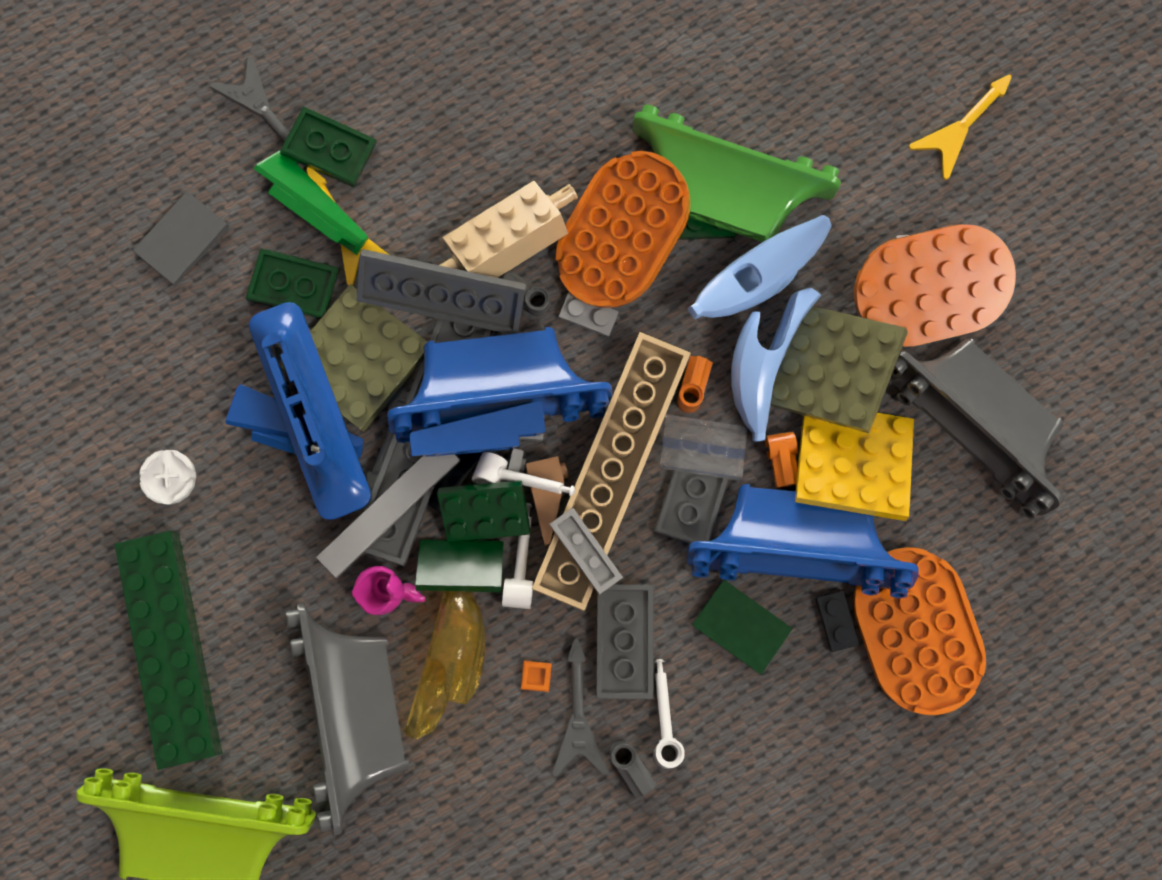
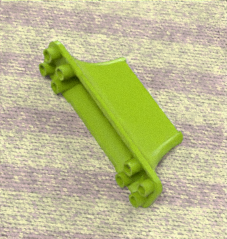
M104 768L97 769L95 777L86 778L84 785L76 793L77 801L98 807L110 818L115 828L119 845L118 875L125 880L127 877L148 880H259L265 861L277 842L287 835L306 834L316 818V812L311 809L312 801L306 798L295 799L294 806L283 805L284 797L279 794L266 795L265 802L243 801L157 788L155 785L141 783L142 775L138 773H126L123 780L113 779V770Z

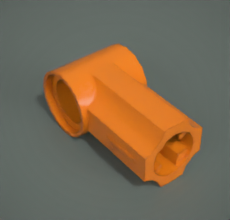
M690 356L677 397L678 408L685 413L697 411L704 399L705 388L713 364L707 358L700 356ZM691 393L695 395L697 402L688 403L683 395Z
M794 432L766 435L765 446L769 447V451L766 452L768 459L772 463L776 488L796 486L798 472L796 456L798 449Z

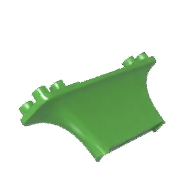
M644 105L642 112H636L633 118V133L639 138L646 140L651 145L655 154L669 160L685 178L690 193V218L760 242H764L777 235L790 213L802 202L811 198L831 200L841 185L840 179L837 178L839 170L834 166L825 165L823 170L819 171L812 168L813 161L807 157H798L795 163L769 156L692 130L691 127L683 125L685 119L679 114L670 113L668 119L659 117V109L652 105Z

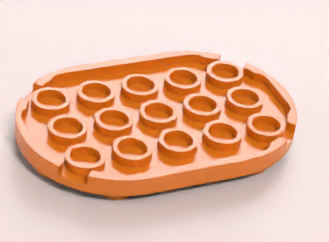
M633 151L631 154L618 159L615 157L608 161L590 181L565 225L568 234L558 240L556 248V261H558L560 279L567 290L582 302L599 308L620 307L640 297L655 280L686 226L691 205L690 193L685 178L669 160L652 152Z
M956 224L896 238L877 247L869 255L862 269L859 270L854 286L856 311L858 316L906 327L908 333L903 344L905 347L918 346L972 333L990 325L1008 306L1016 281L1014 260L1006 244L996 234L976 225Z
M906 547L888 551L887 553L896 560L916 564L919 568V576L914 586L908 589V596L906 598L891 597L890 589L879 588V594L865 595L861 592L862 586L855 585L853 594L854 616L873 673L883 692L890 700L903 709L924 715L949 713L963 706L974 696L986 668L985 647L964 586L956 571L944 559H940L936 555L927 552V550Z

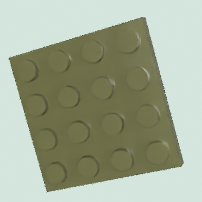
M350 284L310 332L342 416L364 433L425 359L424 345L428 341L381 306L356 301L357 289ZM282 364L281 368L286 372L285 366Z
M812 306L801 321L778 369L773 385L770 406L870 433L908 333L906 327Z

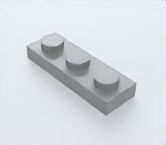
M571 508L550 523L553 531L599 595L623 578L574 508Z

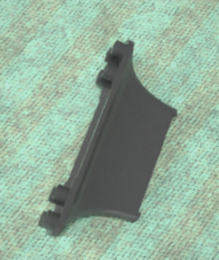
M971 338L963 339L948 353L926 362L916 360L908 352L901 349L887 386L889 387L892 384L899 391L897 399L904 405L908 406L912 403L918 409L924 411L993 475V478L1002 485L999 489L1000 494L1008 500L1016 498L1022 504L1020 511L1025 517L1034 519L1036 515L1042 516L1058 508L1063 502V496L1049 482L1045 473V460L1051 443L1063 427L1062 419L1060 417L1057 419L978 348L974 344L976 341Z
M301 602L296 603L295 610L286 611L287 630L299 629L300 638L289 641L292 658L303 656L310 685L323 766L321 770L323 782L312 784L316 803L326 801L328 811L317 813L319 830H321V833L331 831L333 836L342 834L344 814L354 798L370 785L391 775L408 771L409 760L405 759L386 652V645L389 644L386 635L359 637L329 631L312 619L305 603Z

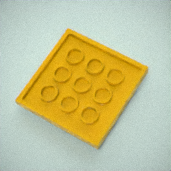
M877 413L870 433H865L803 415L795 502L907 521L910 509L914 419Z

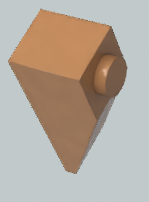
M558 456L526 463L528 475L561 482L563 485L564 479L569 478L565 462L560 463ZM531 487L544 545L548 547L551 544L554 533L550 523L557 519L563 492L558 494Z

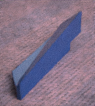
M239 384L226 418V424L252 429V441L296 454L276 400ZM297 409L312 452L316 454L320 452L318 443H313L303 417L306 413ZM349 433L357 456L361 458L364 440Z
M536 401L411 432L409 435L411 456L425 455L426 457L515 449L520 446L519 437L540 436L546 433L543 405L541 401Z

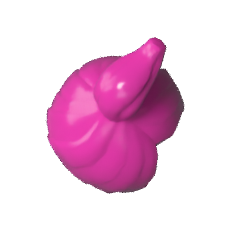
M373 566L362 571L356 579L351 594L362 609L371 615H384L392 612L399 606L402 599L408 602H424L426 599L419 591H416V586L411 583H402L391 569L384 566Z

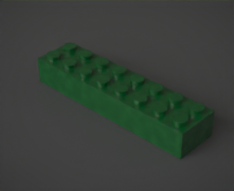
M167 531L114 544L157 770L223 754L179 533Z

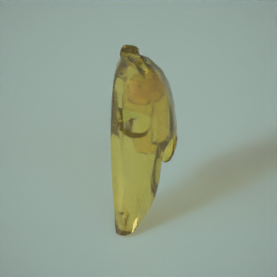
M443 592L420 681L407 724L403 731L409 738L418 739L433 732L445 711L448 701L467 705L478 688L485 656V627L481 609L472 592Z

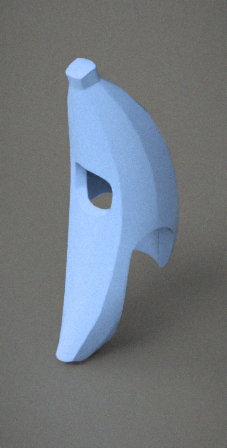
M821 215L778 233L740 256L705 286L695 303L688 308L690 315L693 319L701 316L716 318L733 315L754 307L781 292L794 279L798 270L821 247L832 226L830 219L825 215Z
M813 288L799 290L791 295L769 350L763 348L757 339L760 312H752L737 339L731 365V388L735 406L744 424L752 433V441L760 442L766 440V429L776 374L801 321L821 297V294Z

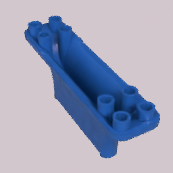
M287 302L257 313L250 320V333L319 515L324 519L335 520L365 508L371 501V490L303 311L295 303ZM281 360L290 382H295L299 394L291 396L279 364ZM302 403L306 414L303 417L313 443H318L320 452L316 454L312 452L295 405Z
M545 327L543 331L434 343V340L427 342L424 345L423 380L416 397L405 406L389 410L387 417L389 431L392 434H396V441L407 443L410 442L409 435L411 432L536 401L542 402L544 415H562L565 422L578 420L579 412L589 411L591 418H601L605 416V407L610 404L613 392L611 384L608 382H588L578 377L566 363L557 343L554 329Z
M744 484L739 487L735 510L730 522L721 535L711 541L692 542L688 547L687 564L692 567V575L700 578L707 577L709 570L720 571V578L729 581L735 580L737 573H758L849 583V585L862 586L861 592L865 595L879 594V588L890 589L891 597L906 598L908 596V589L914 586L919 576V568L916 564L896 560L885 551L878 538L872 515L796 503V492L753 488L750 487V484Z

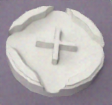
M161 450L153 453L145 460L139 474L141 475L140 486L142 491L149 499L159 504L171 505L179 503L188 497L195 487L196 472L193 463L187 456L176 450Z

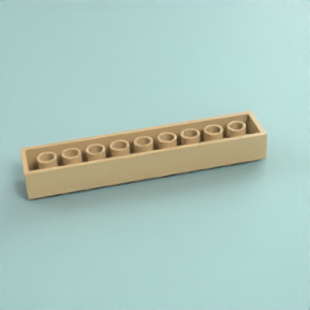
M639 332L575 484V494L570 497L564 511L566 513L571 508H574L607 555L691 354L688 351ZM555 533L532 590L584 612L594 587Z

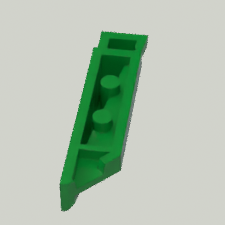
M280 151L256 164L254 170L274 183L268 192L270 195L336 243L339 242L352 253L358 255L367 242L368 236L294 160L281 155Z

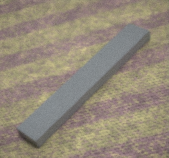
M423 455L316 558L335 578H338L460 460L456 455L434 457Z

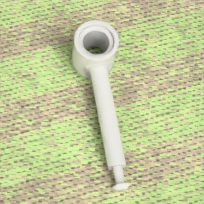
M490 452L482 453L472 477L473 482L477 485L500 483L503 480L509 482L522 481L525 486L558 494L566 492L569 493L570 497L575 494L573 485L569 488L565 487L561 482L507 470L508 462L501 456Z
M526 503L529 517L530 507L533 506L530 503ZM529 517L530 528L532 517ZM530 535L518 537L514 578H505L502 599L503 607L531 609L533 581L525 580Z
M656 659L654 663H657L658 673L655 674L661 740L656 745L653 756L658 766L664 769H671L683 761L684 748L672 735L666 673H663L662 662L665 661ZM664 746H671L675 749L676 758L673 762H667L662 758L661 751Z

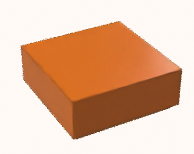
M524 661L521 689L549 692L552 663Z

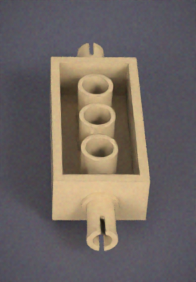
M532 181L445 235L443 239L451 254V258L439 266L496 278L500 277L568 234L559 209L578 199L575 190L570 184H567L564 188L549 196L545 195L535 181Z

